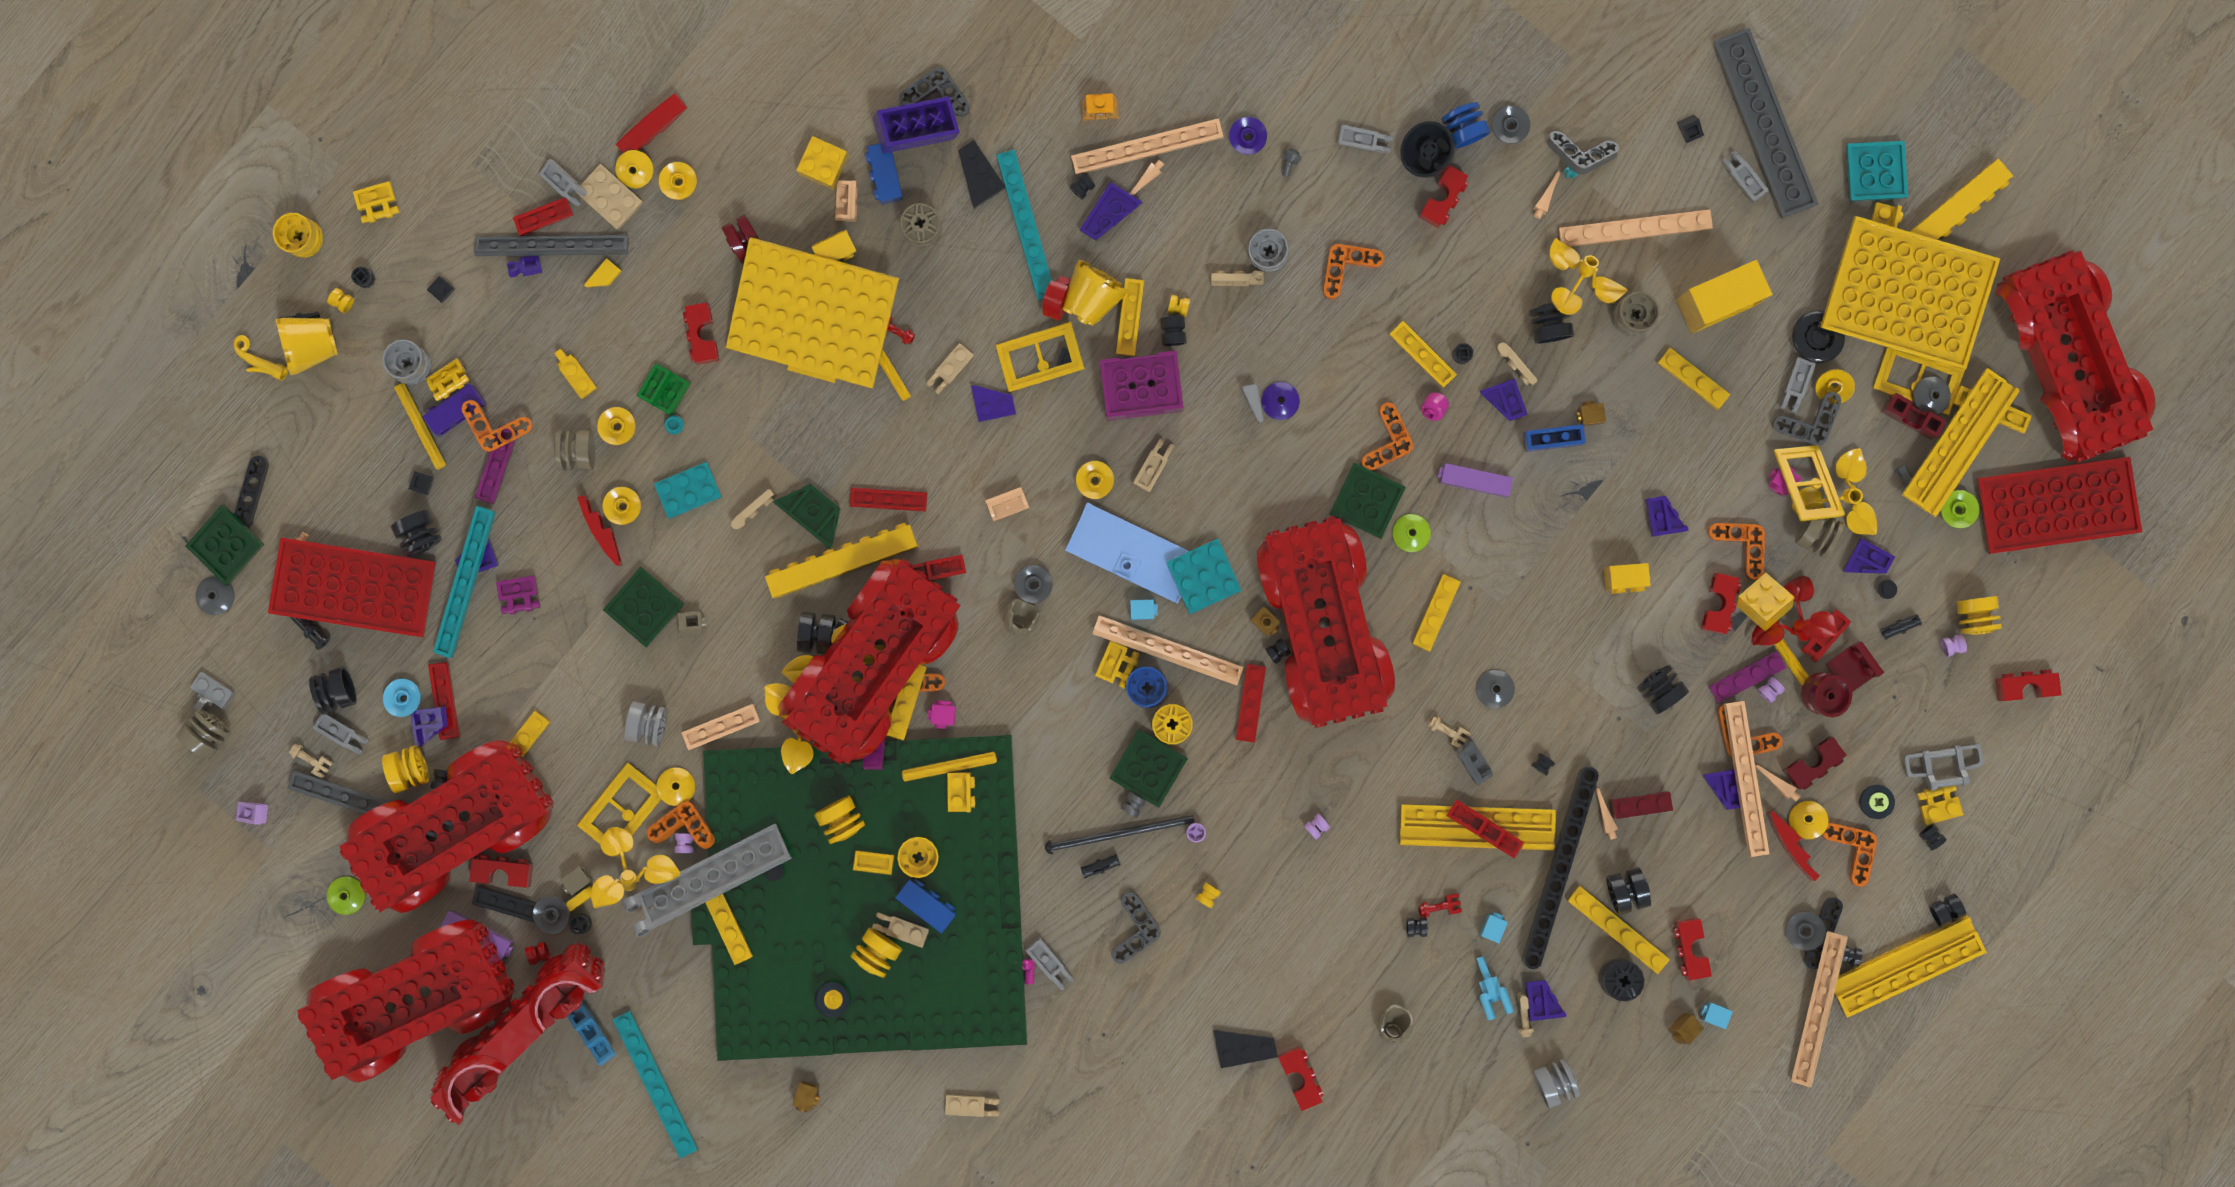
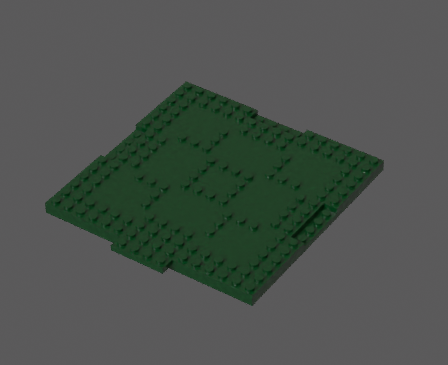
M1012 735L885 741L883 770L863 769V758L851 760L849 764L844 762L839 764L827 756L829 752L824 753L811 745L813 749L811 762L794 774H790L784 766L781 757V747L703 751L706 821L715 837L714 844L708 848V857L776 823L792 858L781 864L784 870L781 879L770 881L762 873L724 893L753 957L734 965L706 903L691 909L693 945L712 944L717 1061L900 1050L917 1051L1027 1045ZM989 752H995L997 762L994 764L955 771L971 772V777H975V788H971V796H975V808H972L971 812H948L947 773L906 782L902 778V771ZM850 795L856 807L849 813L850 815L860 813L861 816L854 822L863 820L865 826L860 828L853 836L843 841L829 844L827 839L834 833L824 835V831L830 826L829 824L819 826L814 814L829 804ZM910 838H926L937 848L939 857L934 871L925 877L916 879L925 885L923 887L928 892L932 890L937 893L942 903L948 902L956 908L954 910L957 913L942 934L896 899V896L909 879L915 880V877H910L902 871L897 859L900 847ZM855 851L894 855L892 875L854 871ZM921 852L913 854L915 863L924 860ZM878 912L928 928L929 932L923 948L878 931L903 949L895 961L886 959L891 968L888 970L881 967L887 973L884 978L867 972L850 956L853 951L862 954L856 949V946L867 947L862 937L868 928H872L873 924H880L883 927L889 928L890 921L881 920L876 917ZM829 982L839 983L844 986L850 998L846 1011L837 1017H825L820 1014L814 1003L815 993L818 988Z

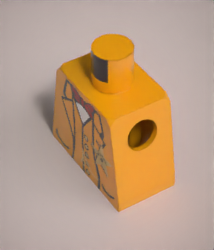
M1112 93L1085 95L1082 100L1083 121L1119 119L1118 99Z

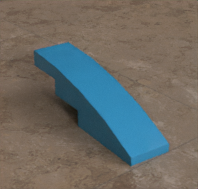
M582 1000L580 1008L572 1011L567 1017L574 1030L578 1031L585 1046L590 1049L596 1062L602 1066L617 1054L597 1020Z

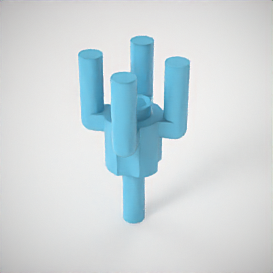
M1484 956L1476 958L1484 981L1479 982L1483 993L1479 998L1487 1020L1496 1018L1491 1003L1501 1000L1506 1014L1514 1012L1507 989L1500 986L1497 976L1491 978Z

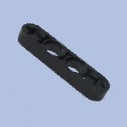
M255 456L249 462L234 513L238 518L244 516L247 519V522L243 523L248 528L253 523L269 468L268 460L261 456ZM260 461L263 467L258 468L255 466V463ZM252 471L260 473L261 476L252 474ZM252 478L258 480V486L254 489L249 486V481ZM247 496L253 499V504L249 507L244 505V499ZM241 509L250 510V513L241 511Z
M1827 898L1819 914L1822 921L1824 919L1831 921V927L1826 930V934L1827 931L1834 933L1843 910V904L1838 898ZM1834 901H1836L1835 905L1838 907L1837 909H1833L1831 913L1832 915H1835V917L1832 918L1831 916L1825 915L1826 912L1830 914L1831 907H1829V903H1834ZM1817 947V948H1815V950H1817V951H1822V950H1823V947H1821V948H1818V947ZM1808 950L1805 952L1803 959L1805 966L1814 970L1818 969L1821 955L1816 953L1815 959L1818 961L1811 966L1809 958H1813L1815 952Z

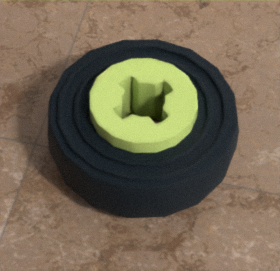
M1869 786L1860 795V809L1869 818H1886L1895 807L1894 795L1885 786Z

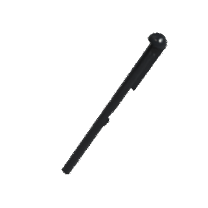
M1194 815L1058 843H1051V840H1048L1045 843V851L1053 855V851L1195 823Z

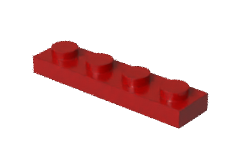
M1251 664L1246 666L1236 740L1255 743L1266 671L1265 666Z

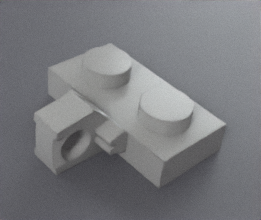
M200 672L190 687L199 693L197 695L199 700L194 706L196 710L202 709L205 711L208 705L212 707L213 704L224 709L235 693L205 672Z

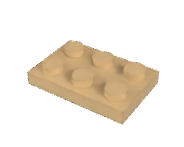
M602 164L580 185L587 191L586 196H579L617 230L643 204L633 192Z

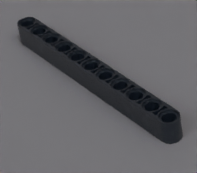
M1583 767L1578 773L1524 949L1522 962L1526 967L1533 970L1538 969L1542 964L1597 785L1599 774L1593 767ZM1587 770L1593 773L1590 781L1584 778V773ZM1584 788L1587 791V797L1580 799L1578 793ZM1576 807H1579L1582 811L1581 816L1578 818L1573 815V810ZM1571 825L1576 828V833L1573 836H1569L1567 833V829ZM1564 844L1570 846V852L1566 855L1561 850ZM1562 862L1565 869L1563 872L1558 873L1556 865ZM1553 881L1559 883V888L1556 891L1550 889V884ZM1551 899L1554 903L1553 907L1546 910L1544 904L1547 900ZM1542 918H1546L1548 921V925L1545 928H1540L1539 921ZM1540 936L1542 944L1535 947L1533 940L1535 937ZM1530 955L1536 956L1537 960L1534 965H1529L1527 962Z

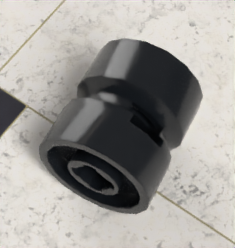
M1184 316L1160 318L1161 329L1164 331L1161 335L1162 346L1187 344L1186 332L1182 331L1185 328Z
M1955 893L1945 897L1943 902L1939 900L1929 905L1935 922L1941 928L1950 924L1952 919L1959 920L1967 915L1963 903Z

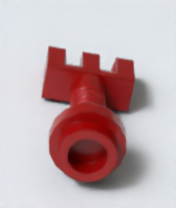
M890 317L887 330L901 337L902 343L912 344L915 339L913 331L909 329L905 332L892 325L893 318Z
M1459 893L1445 895L1446 902L1427 905L1426 902L1421 903V905H1418L1420 916L1427 918L1432 912L1448 909L1449 915L1461 913L1462 908L1454 909V906L1461 905V902L1452 901L1453 898L1459 897Z

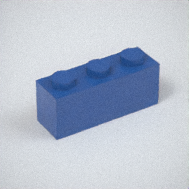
M880 143L867 146L868 152H865L867 163L872 165V170L869 173L871 181L876 183L877 189H873L876 201L879 200L881 205L902 201L903 195L893 152L883 154Z
M1583 424L1531 430L1523 433L1525 452L1575 447L1586 444Z
M909 879L896 896V899L942 934L957 913L954 912L956 908L948 902L942 903L939 900L940 896L932 890L930 892L923 888L925 885L918 879Z

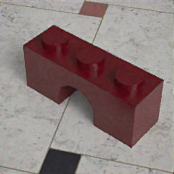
M1898 393L1889 396L1881 410L1883 414L1931 440L1939 436L1947 420L1930 411L1925 412L1917 409L1912 405V401Z
M1827 737L1813 747L1818 754V762L1815 766L1810 768L1802 759H1797L1782 770L1794 787L1805 790L1813 784L1812 781L1817 777L1820 779L1828 774L1827 770L1832 766L1835 768L1844 762L1843 758L1847 755L1834 737Z
M1670 791L1609 799L1613 819L1673 811Z

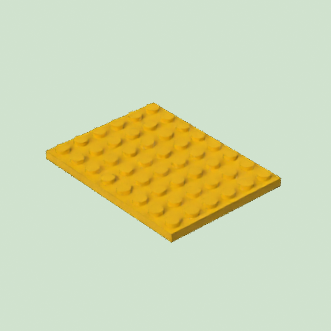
M1854 216L1820 328L1966 370L2000 258Z
M751 237L749 238L726 348L873 389L899 278Z

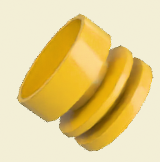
M299 213L284 214L273 226L272 235L276 245L296 257H311L320 250L323 244L324 236L321 227L316 222Z
M1998 596L1956 601L1958 614L1967 615V619L1959 621V624L1968 623L1969 628L1960 629L1961 634L1978 635L2002 629V624L1993 625L1992 620L2001 619V616L1991 615V611L1999 609Z
M1168 704L1161 707L1155 713L1152 719V729L1160 741L1167 744H1178L1190 735L1192 718L1184 707L1177 704ZM1170 719L1178 722L1174 730L1171 727H1167Z
M417 745L411 746L409 749H402V757L398 752L383 755L382 765L388 785L394 793L409 790L410 783L414 787H418L420 784L424 785L429 782L427 763Z
M850 795L829 804L814 814L819 826L826 824L830 826L824 831V835L834 833L827 839L829 844L843 841L856 834L860 828L865 826L863 820L854 822L861 816L860 813L853 815L849 813L856 807Z
M914 837L902 844L897 859L900 868L905 874L910 877L921 878L934 871L939 856L937 848L931 841L922 837ZM921 852L924 860L915 863L913 854Z
M868 928L862 937L867 947L857 945L856 949L862 954L853 951L850 956L867 972L884 978L887 973L881 967L888 970L891 968L886 959L895 961L903 949L885 935L872 928Z

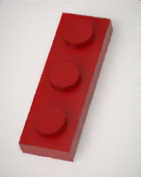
M561 198L512 218L519 235L523 236L570 218L574 214L568 199Z

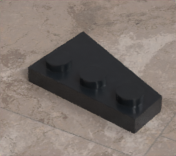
M975 140L958 150L974 209L1006 189Z
M1213 1030L1221 1068L1278 1057L1274 1037Z

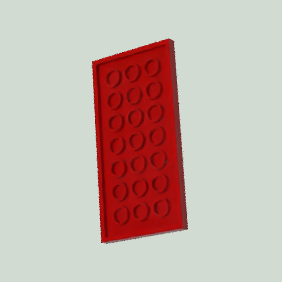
M2131 457L1976 479L1988 554L2142 533Z
M280 538L268 614L424 638L437 562Z

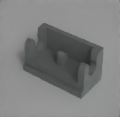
M1472 739L1454 751L1473 782L1478 786L1493 776V771Z

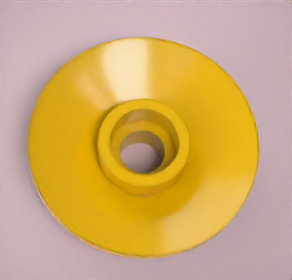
M630 150L618 158L615 171L619 181L625 186L641 188L652 179L654 168L651 159L645 153L638 150ZM632 166L636 168V173H631L630 168Z
M672 162L666 165L659 175L661 191L667 197L674 200H682L689 197L697 185V177L694 170L683 162ZM678 179L682 180L681 185H676Z
M1837 369L1829 370L1818 378L1815 386L1816 394L1822 400L1827 392H1835L1841 397V403H1844L1853 395L1855 383L1849 373ZM1834 395L1831 398H1827L1829 404H1835L1837 401L1834 399Z
M612 407L605 410L600 415L597 423L600 437L611 445L625 444L633 437L636 429L633 415L621 407ZM619 423L621 425L620 430H615V425Z
M1090 461L1082 465L1078 470L1076 485L1085 497L1100 499L1112 490L1114 475L1110 467L1105 463ZM1093 477H1097L1099 479V482L1097 484H1093L1091 482Z
M616 487L610 490L604 497L603 512L606 518L614 524H629L640 514V498L630 488ZM622 503L626 504V509L624 510L620 509Z
M670 768L664 771L658 778L657 793L666 804L678 806L693 797L695 792L694 778L685 769ZM673 783L679 784L678 790L672 788Z
M1803 801L1795 805L1791 810L1789 825L1803 839H1815L1826 831L1828 815L1820 804L1813 801ZM1811 816L1812 822H1806L1805 817Z

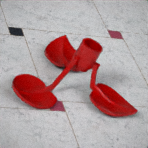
M1799 576L1788 582L1784 588L1794 596L1800 620L1794 622L1793 629L1785 624L1780 625L1779 620L1766 631L1757 625L1752 633L1751 642L1753 646L1777 644L1784 637L1785 632L1783 628L1788 630L1791 635L1795 634L1800 641H1807L1810 638L1838 636L1835 620L1829 612H1815L1811 615L1810 620H1804L1800 601L1806 602L1813 597L1814 585L1809 577Z

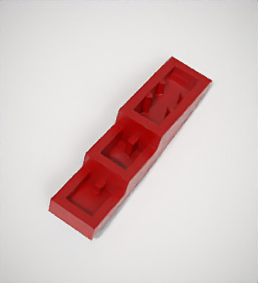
M674 93L636 124L616 143V146L622 153L630 150L639 151L643 146H647L659 133H663L687 109V106Z
M582 495L577 497L583 516L594 538L616 566H623L613 529L604 528L600 512L592 513L588 496Z
M963 554L914 564L911 567L913 570H919L927 576V581H935L966 573Z
M1457 799L1446 815L1513 859L1516 858L1525 844L1522 840Z
M1768 811L1766 814L1773 831L1786 853L1809 880L1816 881L1820 875L1806 863L1811 856L1797 844L1802 837L1774 811Z

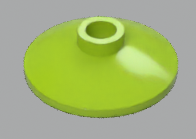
M1963 490L1953 491L1941 509V515L1949 526L1958 529L1966 528L1977 520L1979 504L1971 493ZM1957 506L1961 509L1960 513L1955 512Z
M1407 514L1396 521L1392 536L1395 544L1403 551L1417 552L1428 544L1431 530L1423 517L1416 514ZM1410 529H1414L1416 531L1415 536L1409 535Z
M349 876L334 880L327 890V901L331 909L341 915H350L360 910L366 898V893L360 886L361 882ZM343 892L347 894L345 900L341 897Z

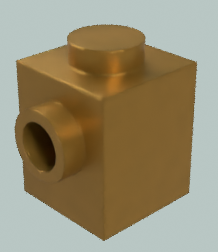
M1594 401L1583 402V406H1580L1578 411H1576V421L1580 425L1591 426L1606 422L1604 403L1594 404Z
M1264 606L1250 620L1265 636L1268 634L1273 636L1280 629L1278 626L1280 621Z
M1682 1013L1668 1030L1672 1033V1038L1677 1043L1690 1045L1704 1027L1693 1014Z
M801 1080L792 1104L796 1106V1110L807 1112L808 1110L811 1111L814 1106L817 1107L820 1099L817 1093L820 1086Z

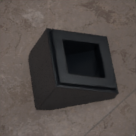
M1695 115L1677 122L1686 143L1704 136L1700 120Z

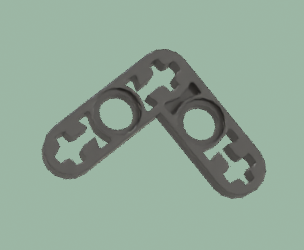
M940 67L933 69L907 87L899 96L901 105L921 102L936 90L939 91L942 97H947L945 90L952 87L955 89V95L950 97V101H954L952 103L954 114L964 117L970 110L966 98L948 73ZM936 73H938V74H940V75H941V74H944V75L942 76L943 80H942V81H940L939 79L935 80V81L933 82L935 86L932 87V85H931L930 81L928 80V78H931V81H933V80L936 78V76H935ZM921 83L929 85L927 92L922 93L918 90ZM913 89H915L916 93L920 96L917 98L916 95H914L911 98V103H909L908 101L904 102L905 95L911 96L914 94V92L912 91ZM957 98L961 105L965 104V111H957L958 106L955 102Z
M1560 131L1551 132L1547 142L1548 146L1574 172L1582 175L1615 159L1619 151V145L1614 141L1608 140L1583 153ZM1569 150L1572 151L1574 154L1569 155L1565 153V151ZM1596 155L1599 156L1600 159L1596 160L1593 159L1591 156Z
M1827 392L1821 400L1812 425L1780 415L1774 418L1772 426L1779 433L1814 445H1823L1827 441L1841 404V397L1835 392ZM1834 395V399L1837 401L1830 406V409H1834L1833 413L1823 410L1824 406L1826 408L1829 406L1827 398H1831ZM1824 413L1830 416V421L1827 424L1820 422V416ZM1785 419L1784 423L1791 425L1793 421L1794 424L1791 426L1790 433H1788L1789 429L1782 427L1780 430L1777 422ZM1817 424L1821 427H1826V431L1821 430L1820 435L1823 436L1822 440L1818 439V441L1815 442L1816 438H1814L1813 435L1814 433L1818 434L1820 428H1816ZM1798 425H1802L1805 428V433L1801 436L1795 434V428Z
M1126 892L1121 898V903L1139 928V931L1113 949L1112 958L1116 963L1128 961L1155 942L1161 934L1159 926L1138 896L1133 892ZM1126 896L1135 897L1133 900L1135 906L1140 904L1141 907L1131 913L1130 910L1133 907L1130 904H1125ZM1138 911L1146 913L1145 921L1139 922L1136 920L1135 915ZM1149 920L1152 921V923H1150L1149 926L1152 929H1157V931L1155 932V937H1153L1152 935H1147L1149 931L1146 926L1144 927V929L1141 928V926L1145 925ZM1134 938H1139L1142 941V945L1138 949H1134L1131 946V940ZM1127 943L1133 953L1130 955L1128 951L1124 954V959H1117L1115 957L1117 955L1116 951L1125 950L1126 947L1123 945Z

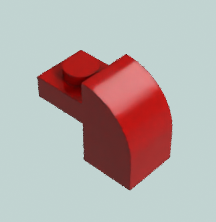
M1059 276L1055 282L1051 281L1043 299L1044 316L1060 321L1066 312L1062 308L1071 279Z

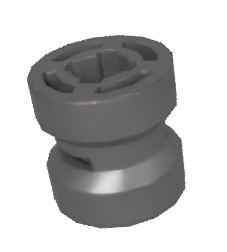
M1129 792L1128 800L1126 803H1123L1120 809L1137 818L1140 807L1144 806L1146 801Z

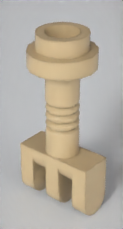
M1432 716L1427 726L1430 727V730L1435 731L1437 729L1452 738L1450 744L1457 748L1462 746L1457 743L1459 740L1463 743L1467 742V739L1461 736L1462 733L1466 736L1471 735L1470 732L1461 727H1458L1457 731L1447 727L1440 722L1441 718L1438 716Z
M294 744L289 751L291 757L295 759L298 756L314 766L311 773L324 779L325 775L319 772L320 769L328 773L330 769L324 766V763L332 766L334 763L324 756L317 760L304 752L302 745Z
M1520 992L1517 998L1522 1027L1518 1028V1033L1521 1034V1037H1531L1534 1028L1529 1027L1528 998L1524 993Z

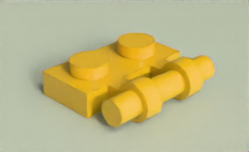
M390 181L353 191L357 209L359 211L366 210L367 215L361 216L362 223L377 222V219L391 218L394 214L400 213L398 206L390 207L389 204L396 201ZM383 206V210L374 212L373 207Z
M456 358L427 377L426 381L438 402L442 398L446 399L449 397L450 393L456 389L460 390L463 388L464 384L470 381V379L466 375L462 363Z
M1110 641L1095 676L1110 683H1113L1115 677L1121 679L1118 686L1125 689L1127 679L1133 672L1134 667H1137L1139 663L1137 660L1140 653L1133 651L1131 657L1125 655L1128 648ZM1122 661L1128 663L1124 673L1118 671Z
M1956 785L1940 787L1934 791H1930L1928 788L1924 789L1921 793H1917L1919 801H1926V805L1919 806L1924 825L1964 815L1959 797H1950V792L1957 790ZM1942 795L1943 800L1934 802L1933 797Z

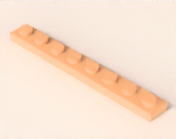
M1218 118L1072 155L1071 158L1075 174L1080 175L1081 173H1088L1222 139L1224 136Z
M1710 209L1562 227L1558 229L1559 240L1572 247L1713 229Z
M1102 616L1098 617L1092 633L1236 686L1243 670L1242 666Z
M1745 701L1724 704L1748 857L1769 854V847Z
M1827 931L1791 1082L1812 1087L1848 939L1847 936Z

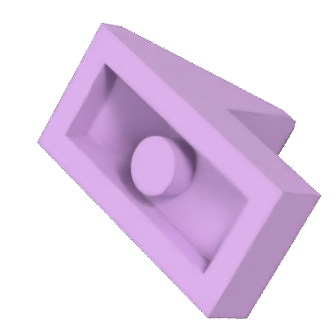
M238 802L236 821L259 825L266 823L268 805Z

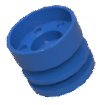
M1478 102L1461 105L1441 118L1443 124L1449 123L1446 126L1449 131H1456L1452 134L1456 149L1473 144L1491 133L1485 120L1476 121L1483 115L1482 111H1476L1480 108Z
M1145 666L1137 668L1130 674L1127 679L1126 690L1132 702L1142 708L1150 709L1164 702L1168 694V684L1160 671L1153 667ZM1146 683L1153 687L1149 691L1150 693L1143 690V687H1146Z

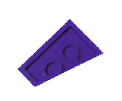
M1110 182L1080 228V231L1097 241L1143 204V202Z

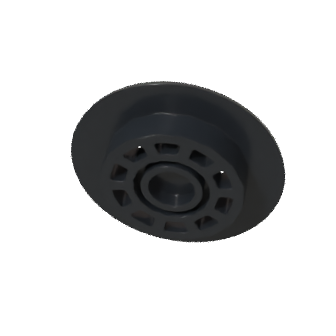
M1811 311L1802 315L1795 323L1792 332V340L1797 352L1806 360L1814 363H1825L1833 360L1840 354L1845 343V335L1833 331L1828 333L1826 329L1820 328L1825 311Z

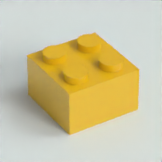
M812 136L796 171L800 176L834 190L849 158V154L843 149Z
M846 229L812 245L815 255L836 261L841 258L844 261L854 257V252H856V248Z
M1649 563L1603 568L1605 591H1611V594L1625 593L1626 589H1630V593L1645 591V587L1651 586Z
M1765 573L1738 596L1737 607L1766 631L1793 607L1794 596L1770 575Z

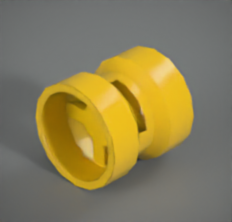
M335 288L327 299V304L332 307L336 306L343 314L347 313L354 303V298L350 295H345L339 288Z
M1172 295L1168 313H1177L1180 316L1186 317L1190 299H1181L1176 295Z
M1205 882L1202 887L1203 893H1199L1195 899L1212 909L1214 906L1213 900L1218 898L1222 892Z

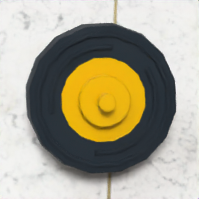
M829 982L818 988L815 993L814 1003L820 1014L825 1017H837L846 1011L850 998L844 986L839 983Z

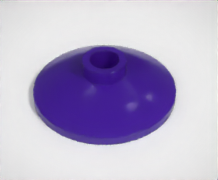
M1243 117L1231 126L1229 140L1237 152L1244 155H1252L1259 152L1265 146L1267 131L1260 120L1253 117ZM1249 134L1251 139L1245 140L1244 136Z
M1276 382L1265 389L1261 403L1263 410L1269 417L1276 420H1285L1296 413L1299 408L1300 399L1297 390L1292 385L1285 382ZM1283 397L1285 401L1280 404L1277 399Z

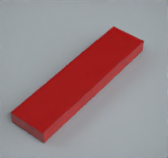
M851 487L850 507L926 512L928 493Z
M449 662L429 664L434 707H446L448 726L439 732V739L459 738L460 733Z

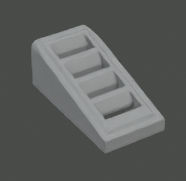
M1257 385L1241 387L1242 393L1258 424H1262L1264 419Z

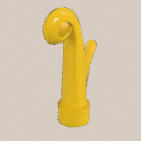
M239 335L235 338L233 347L236 354L254 366L247 368V372L266 373L280 381L286 378L288 367L247 353L246 351L250 346L249 339L244 335ZM241 341H243V343H244L243 348H241V345H240V344H241Z

